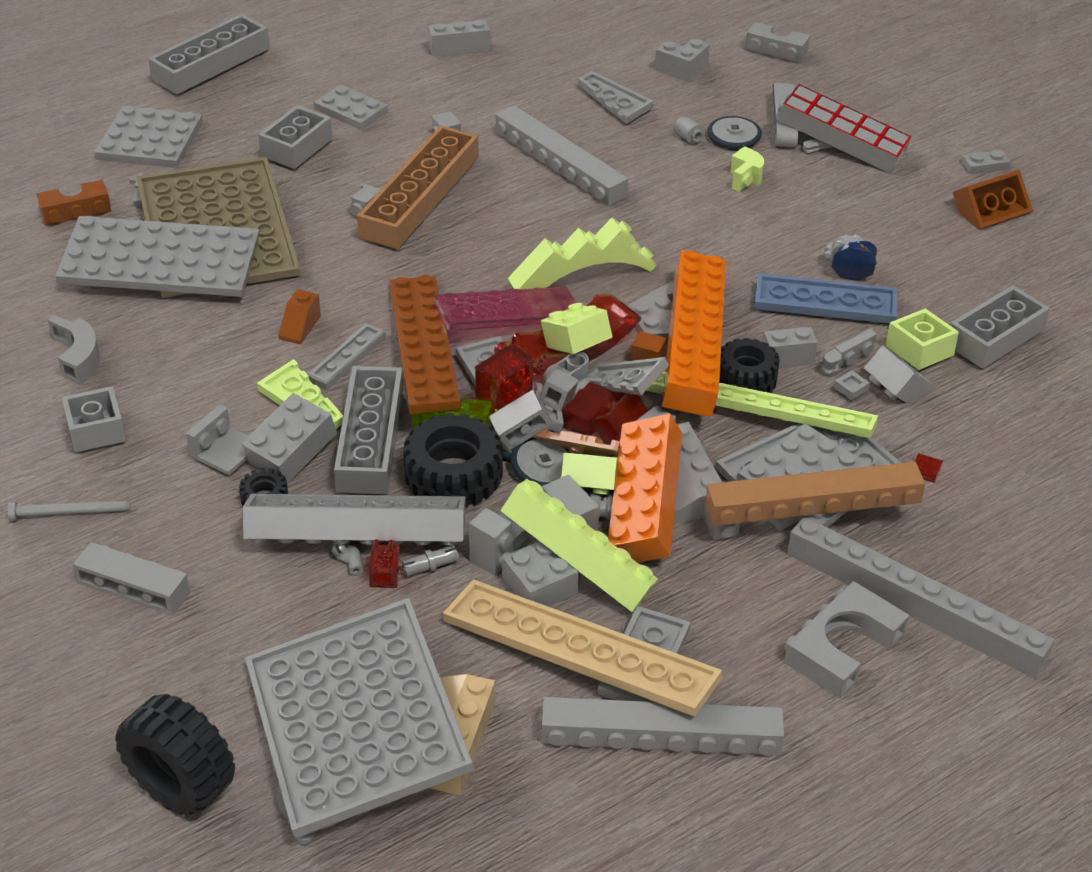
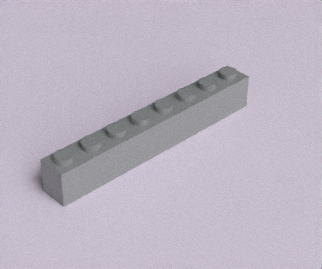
M515 105L496 114L495 129L498 134L607 206L627 197V177Z
M544 697L542 744L612 747L616 749L640 748L643 750L701 751L704 753H747L766 756L781 755L784 740L782 708L704 704L694 717L657 702Z

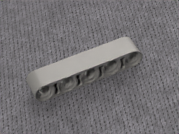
M773 83L775 146L797 147L798 130L778 121L780 114L778 107L781 101L786 100L789 91H794L795 89L794 84Z

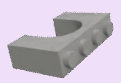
M853 581L846 589L841 588L830 604H824L813 620H807L802 630L796 636L792 635L789 637L784 647L786 650L784 663L841 699L857 683L861 663L834 647L827 639V636L838 630H855L867 635L890 650L906 634L910 615Z

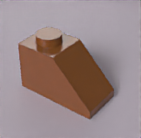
M300 289L295 291L286 305L279 332L280 340L302 344L321 317L319 294Z

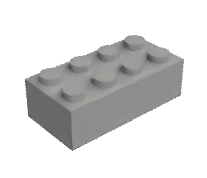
M1012 285L950 323V326L959 332L955 351L983 369L1044 331L1050 308Z

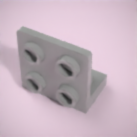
M220 404L186 433L189 456L227 475H231L247 460L242 443L249 436L230 427L228 408Z

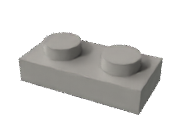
M1002 150L982 153L975 152L963 155L962 163L969 174L1009 169L1010 160Z

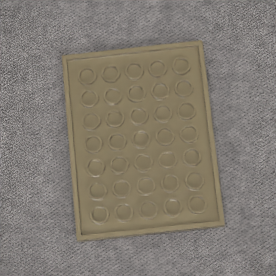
M267 157L136 176L145 221L259 229L260 237L246 284L301 275L298 259ZM161 291L162 298L190 294Z

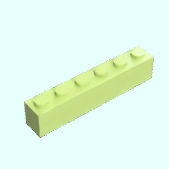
M526 479L518 484L500 510L631 612L642 603L658 580L648 567L639 565L626 550L617 548L609 542L605 534L592 529L587 525L584 518L571 513L559 499L550 497L534 481Z

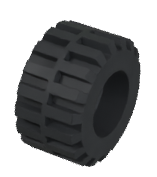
M744 338L742 340L734 339V342L729 341L725 346L721 347L719 383L772 393L777 384L779 355L773 347H769L768 343L760 342L758 339Z

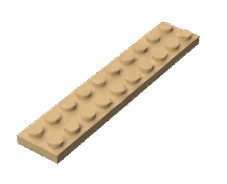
M474 579L443 612L444 622L694 717L722 680L721 669Z

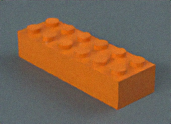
M670 413L622 424L608 540L617 548L626 550L637 563L670 557L682 432Z

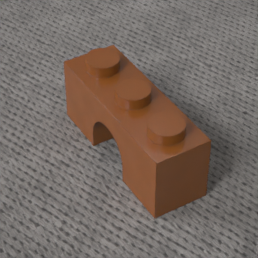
M103 179L81 184L82 191L75 196H64L60 193L59 189L36 193L45 226L76 220L79 216H94L112 212L109 195Z

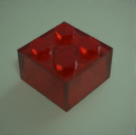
M512 343L475 366L476 405L490 415L533 390V357Z

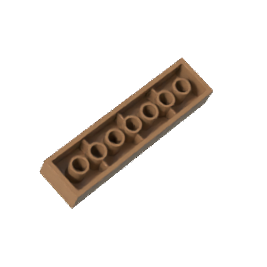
M440 125L357 215L358 237L390 248L399 249L479 157L478 135Z

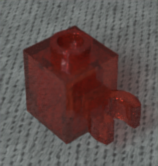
M375 539L372 544L368 568L370 587L398 588L401 565L400 545H395L393 540H389V545H379V540Z

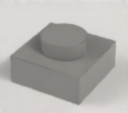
M851 370L835 380L834 388L850 400H853L869 390L870 382Z

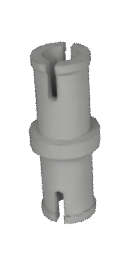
M450 545L432 552L431 550H426L423 555L402 560L401 562L403 570L406 572V577H410L426 570L432 572L436 570V567L459 561V556L455 545Z

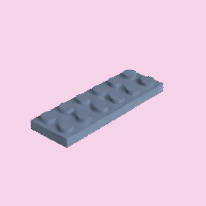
M758 273L754 309L853 319L857 321H872L885 324L897 319V288Z

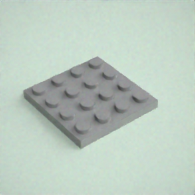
M122 106L95 150V158L99 160L178 168L203 122L202 114Z
M804 423L740 470L737 474V480L860 468L872 465ZM847 511L815 514L805 517L828 527ZM798 516V517H793V518H795L796 520H798V521L800 522V520H801L804 516Z

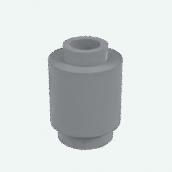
M680 117L675 123L676 133L690 144L698 143L704 136L703 126L690 117Z

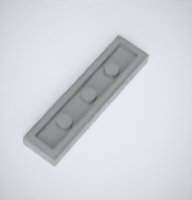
M364 324L307 374L310 382L328 390L352 366H355L386 338L385 331L370 324Z

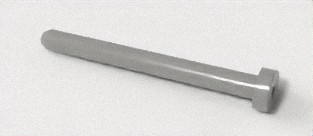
M127 501L17 506L16 502H9L8 519L9 521H17V518L21 516L121 512L129 510L130 505Z

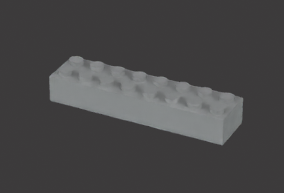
M251 494L243 506V539H251V542L263 543L268 541V539H278L280 543H292L295 539H301L312 544L321 543L322 540H333V543L336 544L349 543V540H360L362 544L387 541L388 544L398 545L403 544L404 541H415V544L428 545L431 544V541H442L444 545H457L458 542H463L466 497Z

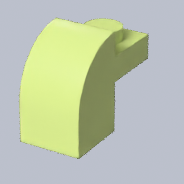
M744 146L732 155L730 173L733 174V190L740 192L751 183L757 186L761 184L764 159L758 152Z

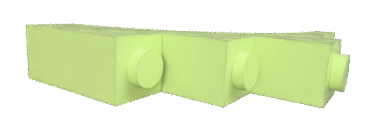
M611 218L596 235L590 231L586 233L578 228L562 246L556 241L552 243L544 238L508 277V280L517 293L532 301L545 288L558 279L591 265L609 262L628 263L640 266L650 272L657 265L652 259L654 256L652 252L645 246L640 248V245L635 241L630 233L631 227L624 221L619 223L614 218Z

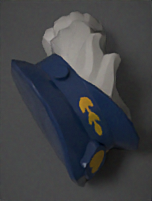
M846 234L845 236L837 237L834 242L831 241L826 244L824 256L832 263L831 267L840 278L860 281L874 274L877 264L875 258L877 248L873 243L864 241L857 234H854V236Z

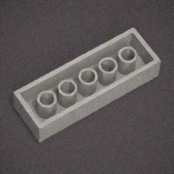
M240 14L148 58L151 80L175 94L183 93L185 90L197 86L201 82L213 78L270 49L268 28Z
M352 366L334 467L336 493L389 494L403 396L402 368Z

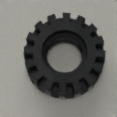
M260 468L258 473L256 470L251 471L252 475L247 473L244 475V479H241L239 485L242 506H244L251 494H258L260 491H271L266 494H288L286 477L284 475L281 476L279 471L274 473V469L269 468L268 472H265V468Z

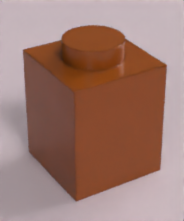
M639 331L631 345L630 361L667 358V338Z

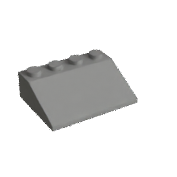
M689 422L677 424L682 432L674 524L701 519L704 500H706L707 484L722 482Z

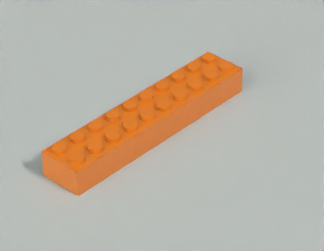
M681 250L674 277L666 358L669 366L665 370L662 407L712 417L719 393L726 259H722L719 256L703 255L692 250Z

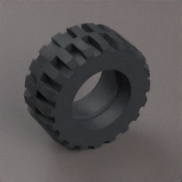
M454 413L446 414L443 417H440V415L433 416L430 421L427 419L422 421L419 427H415L405 439L403 448L405 482L415 496L466 497V508H468L470 504L475 506L481 503L483 498H489L501 484L503 477V445L500 441V436L488 423L483 424L482 420L477 417L469 418L466 414L455 416ZM448 458H460L468 460L466 462L457 464H447L439 462L441 460Z
M170 694L154 695L119 725L115 737L117 752L121 754L120 759L127 766L131 777L137 780L138 785L143 790H146L152 799L162 803L163 807L168 810L173 809L175 813L180 815L201 813L232 783L235 773L233 754L228 750V743L225 738L220 736L217 727L212 725L207 720L208 717L202 712L199 713L195 706L189 702H183L180 697H171Z

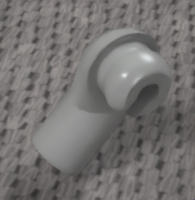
M334 543L332 553L335 554V557L349 565L350 574H361L363 566L359 550L349 544Z

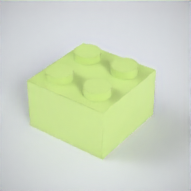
M574 303L568 306L569 309L552 312L548 318L541 320L546 346L550 349L575 354L612 338L607 310L596 308V306Z
M923 309L890 322L886 347L920 370L954 356L959 332L927 309Z
M564 453L561 477L569 474L583 490L584 487L593 488V493L610 494V489L614 490L618 458Z

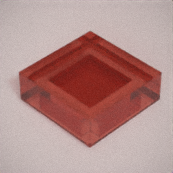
M918 453L915 461L923 479L935 483L943 460Z

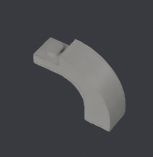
M53 315L48 319L51 338L70 347L58 357L62 377L81 385L92 376L99 364L100 355L95 332L81 318L72 323Z

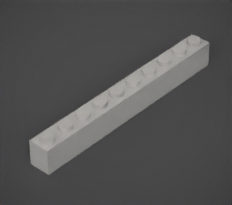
M805 516L790 532L787 554L847 585H850L853 581L911 617L1034 679H1037L1047 664L1055 639Z

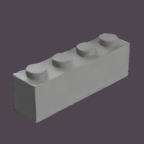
M90 542L73 563L78 584L170 615H174L190 593L187 573L159 565L154 561L135 557L129 553L111 549L105 545L102 546Z

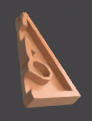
M548 428L532 437L568 448L572 454L616 457L620 441L612 440L611 445H604V442L595 436L561 431L560 434L548 431Z

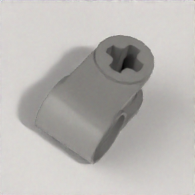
M583 352L570 353L564 359L547 368L543 375L544 382L557 369L580 381L589 373L588 356Z

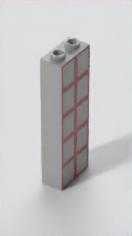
M798 84L794 91H789L786 100H782L778 107L780 112L778 121L890 174L905 154L912 138L908 134Z

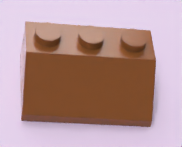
M1020 170L953 192L959 213L977 229L1033 211Z

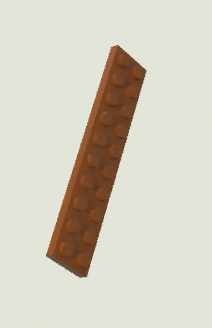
M422 275L417 278L398 277L391 279L390 290L409 414L461 409L436 276Z

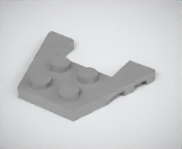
M674 280L626 306L625 314L638 332L643 331L665 337L668 341Z

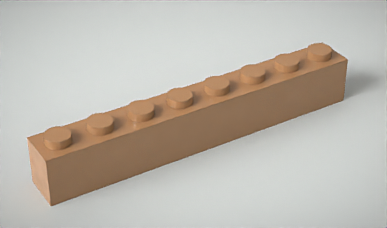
M915 461L707 484L705 504L712 526L921 503L925 481Z

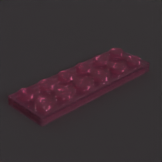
M556 286L550 288L536 287L534 289L446 293L435 295L434 303L448 330L457 331L541 325V320L548 318L550 313L565 311L569 309V305L576 303L567 287Z

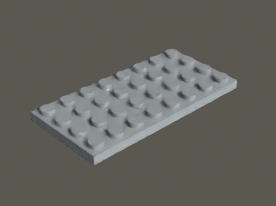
M79 216L57 270L56 282L61 284L243 297L260 237L259 229Z

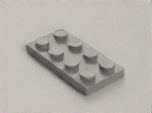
M637 606L624 634L679 654L689 633L691 622ZM602 681L598 686V695L613 700L655 702Z

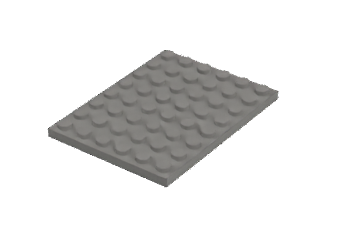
M409 598L245 657L290 826L295 838L475 771Z

